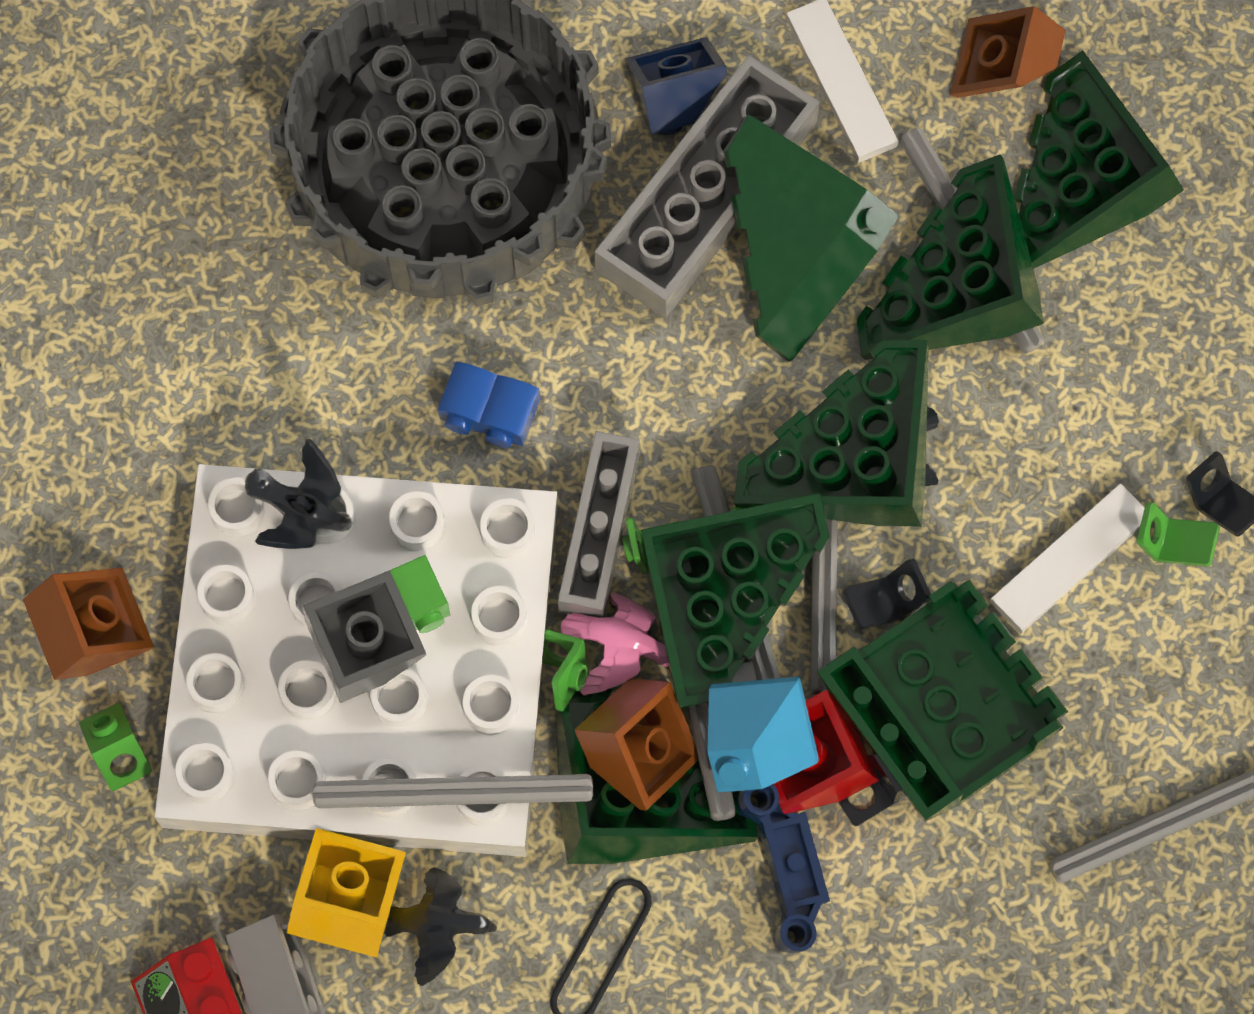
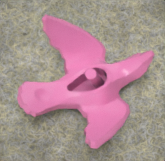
M611 592L609 600L612 605L617 607L614 617L596 618L580 613H572L562 620L560 627L562 634L596 641L604 646V658L598 667L589 672L585 685L580 691L583 695L602 692L638 675L641 670L640 657L649 658L666 668L669 666L664 644L655 640L648 633L649 627L656 621V616L644 606L623 595Z

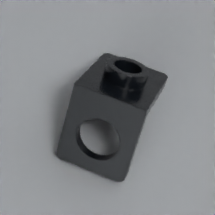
M1215 451L1186 477V482L1195 508L1234 536L1239 537L1254 524V495L1231 480L1223 455ZM1216 469L1212 483L1208 487L1201 489L1203 477L1210 470Z
M912 558L902 563L887 577L848 586L842 591V594L857 627L863 630L907 618L927 602L931 592L916 560ZM905 575H908L914 582L915 596L913 599L908 598L904 592L903 578Z
M876 753L872 754L870 759L879 779L878 782L869 786L875 793L874 804L868 809L859 810L850 804L848 798L838 802L853 826L861 825L897 803L902 794L900 785Z

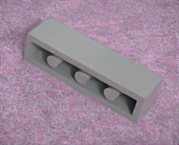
M595 431L558 598L560 616L566 617L568 614L580 613L596 618L605 617L640 457V439Z
M273 914L226 935L230 948L227 952L228 961L233 971L239 976L244 991L241 997L242 1004L247 1014H325L301 938L287 934L290 916Z

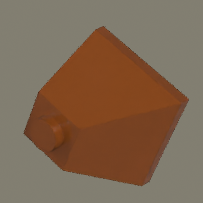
M1035 6L969 18L950 95L960 98L1019 88L1057 68L1066 30Z

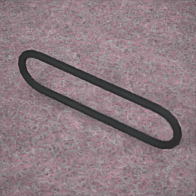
M632 878L622 879L614 883L608 890L552 992L550 1005L553 1014H562L557 1007L559 993L615 892L623 886L632 885L642 891L645 904L592 1003L584 1014H593L650 911L652 904L651 894L647 886L642 882Z

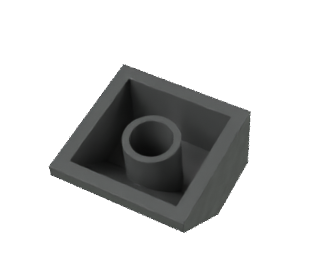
M390 570L303 605L305 623L340 703L383 686L426 656V651Z

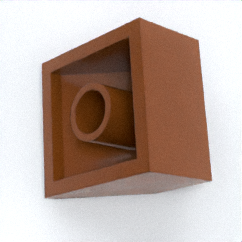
M123 568L52 574L23 599L54 680L88 676L154 648Z
M629 679L574 729L590 768L640 810L649 809L699 760L696 744L683 712L679 709L672 685L668 681Z

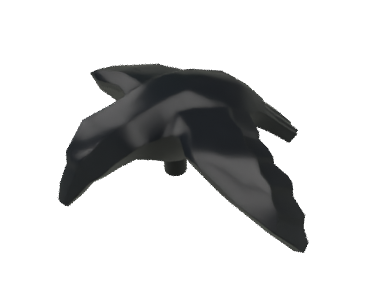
M306 439L305 445L302 447V462L306 470L304 479L298 487L281 484L262 468L254 469L247 475L244 481L247 495L271 504L283 515L281 524L276 529H267L258 534L255 540L258 545L286 549L309 548L315 545L316 532L319 528L340 532L351 528L353 522L349 514L331 506V502L340 495L341 486L334 469L312 439Z
M436 867L429 869L425 873L426 893L423 895L421 902L408 908L391 906L384 931L386 937H392L403 932H409L417 936L420 950L419 958L415 962L416 970L414 976L417 978V984L421 986L437 977L455 956L456 946L453 937L456 934H485L497 930V926L486 916L467 912L457 907V901L462 895V887L454 877Z

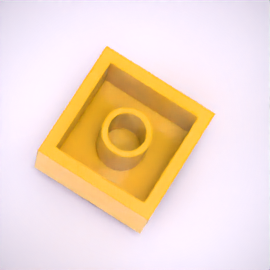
M316 828L293 901L287 934L377 958L406 852Z

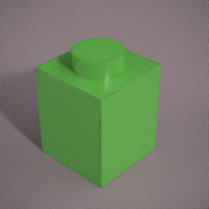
M426 555L390 570L415 629L419 633H427L440 627L445 622L443 618L450 616V610L446 597Z

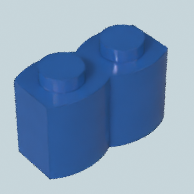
M455 362L437 410L440 419L445 421L444 426L447 429L463 435H468L470 430L481 432L487 435L486 440L502 448H511L512 444L524 445L541 396L539 388L526 382L496 375L488 370L467 363Z

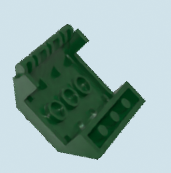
M971 580L964 582L959 587L955 582H948L928 596L927 603L923 608L858 651L854 646L817 671L819 678L873 752L879 756L924 822L959 806L1034 754L1063 729L1058 720L1068 713V710L1050 686L1043 688L1038 693L1033 688L1044 678L1022 649L1016 651L1011 656L1007 653V650L1016 641L995 612L984 619L981 618L979 614L989 604Z

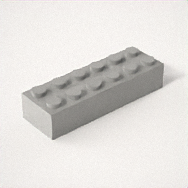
M748 55L594 252L595 271L666 319L737 227L731 196L738 195L739 189L735 167L726 168L724 149L746 115L753 116L800 146L817 123L820 102Z

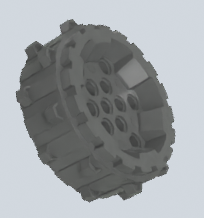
M360 0L340 13V17L328 28L325 27L323 30L308 28L298 40L299 49L304 59L299 70L296 69L287 97H284L279 112L282 123L269 129L271 152L274 155L288 159L290 162L297 191L285 203L293 225L311 226V237L324 250L328 249L346 267L349 265L359 272L362 292L379 298L388 290L393 291V289L411 293L412 296L445 298V296L465 294L476 306L494 302L496 289L499 285L513 279L518 280L541 265L543 260L555 248L566 247L576 249L585 237V227L579 219L582 208L588 202L593 182L603 180L607 167V157L602 152L611 148L610 123L595 118L593 96L588 87L598 75L599 66L591 50H574L573 46L570 47L569 42L561 35L559 28L539 10L535 11L523 3L522 0ZM476 61L490 64L485 69L480 70L470 67ZM394 68L403 70V72L395 77L384 75ZM457 97H467L471 100L465 106H455L451 103ZM415 100H422L427 103L424 108L419 110L407 107ZM527 126H534L540 130L532 136H525L519 132ZM485 129L496 133L495 136L486 140L479 139L475 135ZM440 133L452 136L445 143H437L431 140ZM395 137L408 139L407 143L403 146L395 147L388 144ZM353 140L364 142V145L357 150L344 148L348 142ZM464 166H471L477 170L468 177H463L456 173ZM419 170H429L433 173L426 180H417L412 177ZM495 199L502 203L495 210H486L481 207L487 200ZM400 207H410L414 210L411 215L403 218L393 215V212Z

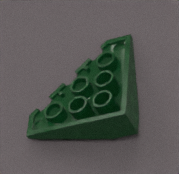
M1083 50L1047 75L1044 92L1051 94L1046 116L1036 115L1029 145L1037 149L1031 171L1023 168L1021 170L1014 196L1015 201L1022 203L1019 217L1033 269L1148 216L1184 191L1169 164Z
M746 115L724 149L726 168L735 167L739 194L731 196L737 230L746 229L750 256L742 258L747 290H756L761 318L753 319L755 336L785 360L792 361L878 252L899 215L860 184L753 116Z
M1001 154L959 170L951 182L957 190L943 210L935 205L917 231V234L923 239L909 260L900 256L882 282L888 290L874 311L866 306L857 318L860 351L864 360L874 359L870 350L882 340H928L929 350L1005 338L1044 324L1038 284L1005 161Z
M882 340L870 350L871 355L874 357L873 360L855 375L848 369L822 391L826 399L806 416L799 410L774 432L778 440L757 457L751 451L738 462L734 505L740 508H750L820 493L826 519L873 526L922 527L926 476L928 340Z
M820 493L641 530V545L679 709L709 703V688L711 684L732 683V678L745 658L748 660L752 658L769 632V628L766 626L779 606H786L805 576L801 573L815 551L818 553L822 551L830 538Z
M610 688L588 695L575 691L563 712L555 709L558 775L588 774L592 777L593 781L592 800L560 802L561 827L567 864H616L750 843L757 840L758 834L755 822L750 818L742 816L736 808V800L740 791H732L735 805L734 817L715 821L711 818L699 760L647 810L638 809L590 768L574 729L608 699L613 689Z

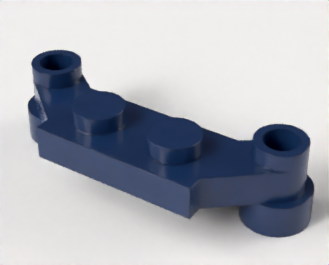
M774 784L763 789L740 791L736 800V808L742 816L750 818L758 825L782 912L780 923L773 933V943L782 952L792 954L803 952L809 949L816 940L817 931L814 921L821 905L830 902L806 812L784 814L780 808L779 793ZM750 796L757 799L758 808L752 805ZM788 930L794 933L795 943L788 939Z

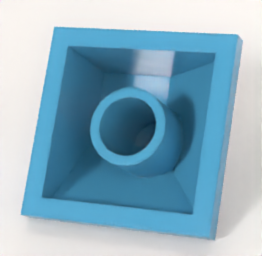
M800 677L711 684L709 688L707 752L717 793L763 789L817 764L819 757Z

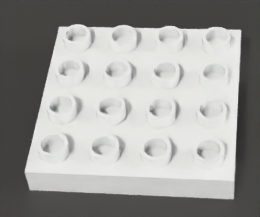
M198 464L155 809V819L161 828L312 840L315 829L319 828L382 846L527 857L531 803L317 808L313 803V786L317 781L534 775L533 757L548 592H551L558 516L557 492L336 475L341 486V493L331 502V506L349 514L353 522L351 528L344 532L319 528L316 532V543L313 547L299 549L273 548L258 545L255 540L259 533L267 529H276L281 524L283 515L271 504L247 495L244 481L254 468ZM263 469L278 482L290 487H298L305 475V472ZM426 555L448 602L450 616L443 618L445 622L435 630L427 633H419L416 630L426 651L425 657L383 686L340 703L305 623L303 605Z

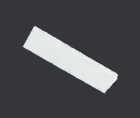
M817 0L787 12L786 21L857 162L860 163L896 148L898 140L827 0Z
M1120 483L991 598L990 603L1022 634L1140 529L1144 507Z

